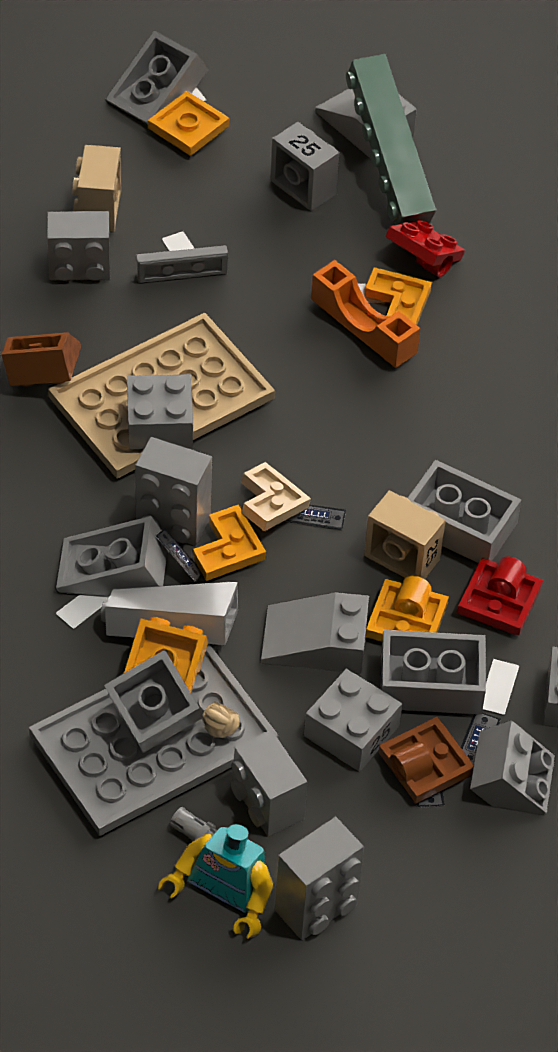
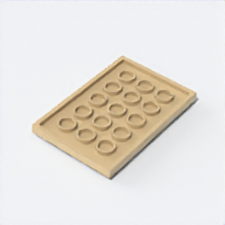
M206 313L196 316L72 377L71 381L57 384L48 389L51 401L117 479L135 470V465L144 450L129 449L127 376L191 374L193 440L275 399L273 387Z

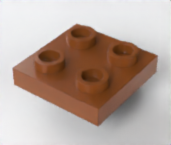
M438 717L379 745L378 753L415 803L473 775V763Z

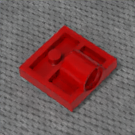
M426 221L404 222L403 224L389 227L385 237L417 256L416 263L437 277L444 276L452 263L460 261L464 255L465 249L457 245L456 239L437 233L433 230V225Z
M503 557L499 563L481 558L458 605L457 613L519 636L542 589L543 579L526 574L527 569L524 563L514 557Z

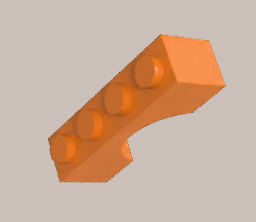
M336 260L313 274L311 300L392 366L397 368L418 353L420 327L400 311L392 316H385L377 312L362 295L356 276Z

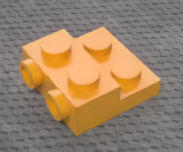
M151 617L150 621L141 618L124 673L165 650L191 693L196 676L200 673L208 646L207 636L203 635L201 629L193 626L184 625L183 629L170 626L169 621L159 617Z

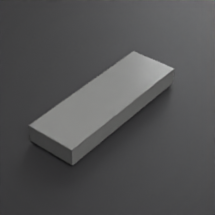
M226 245L136 254L138 283L227 274L228 250Z

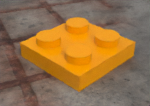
M185 91L148 119V129L190 156L229 127V117L188 91Z

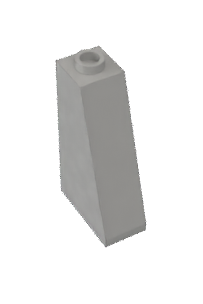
M238 582L113 589L108 601L102 603L101 621L106 622V635L135 638L141 618L150 621L151 617H159L169 621L172 627L183 629L184 625H189L201 629L203 635L207 636L208 644L226 645L238 613Z

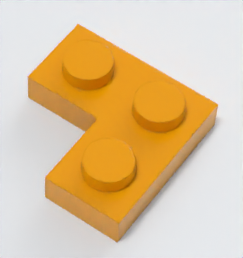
M374 267L365 287V297L391 303L386 316H392L400 311L417 325L430 294L432 282Z
M239 505L210 514L209 524L218 540L193 549V559L206 581L266 560V550L245 515L241 513L242 510Z

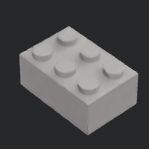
M150 437L135 465L136 520L152 516L160 529H166L175 541L197 546L211 514L212 456Z
M436 459L408 497L414 504L428 511H433L439 517L445 519L443 547L477 563L480 562L481 558L490 561L494 559L516 527L521 506V499Z
M384 630L381 648L380 690L401 702L402 710L482 714L486 694L485 635Z
M334 817L278 855L275 911L301 940L311 934L317 935L321 933L332 919L340 914L344 916L350 913L358 902L364 846L337 817Z

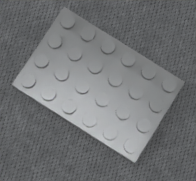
M210 644L207 646L200 673L196 676L191 694L198 704L202 716L205 709L214 702H218L239 714L240 723L238 729L230 736L224 738L211 736L204 728L202 718L143 753L106 689L29 727L30 737L99 836L231 768V764L234 762L235 746L268 730H272L275 736L279 737Z

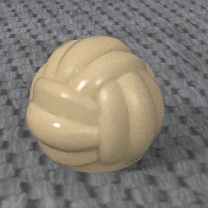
M218 702L210 704L203 714L204 728L213 737L224 738L232 735L238 729L240 723L239 714Z

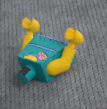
M234 824L228 828L220 827L214 835L205 834L191 842L175 864L176 871L164 877L159 882L158 889H163L168 881L173 882L175 891L170 896V898H173L184 889L183 878L185 875H188L189 883L244 913L248 911L246 917L235 921L233 930L235 934L242 933L245 923H247L250 928L247 939L255 937L261 931L258 915L264 912L273 889V881L265 865L264 849L248 840V830L244 826Z

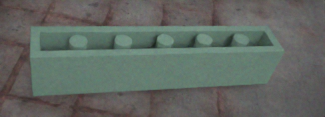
M386 54L352 60L349 71L346 72V83L350 90L353 89L354 108L356 114L361 115L363 137L365 141H369L372 149L370 152L372 165L378 168L380 174V190L383 194L386 193L388 199L387 211L389 218L394 220L396 225L403 224L404 222H417L418 220L430 223L436 208Z

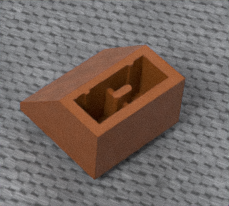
M68 332L7 337L1 355L9 385L28 387L34 384H61L71 381L81 350V343Z

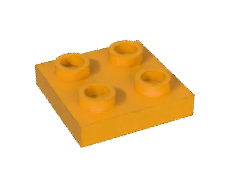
M408 576L404 578L403 583L385 579L367 625L365 637L382 642L384 630L438 633L448 605L449 596L431 592L432 589L429 582L418 576Z

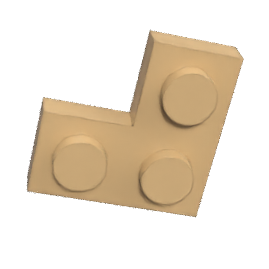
M266 462L243 473L241 483L257 495V497L245 502L241 513L263 531L308 508L311 498Z

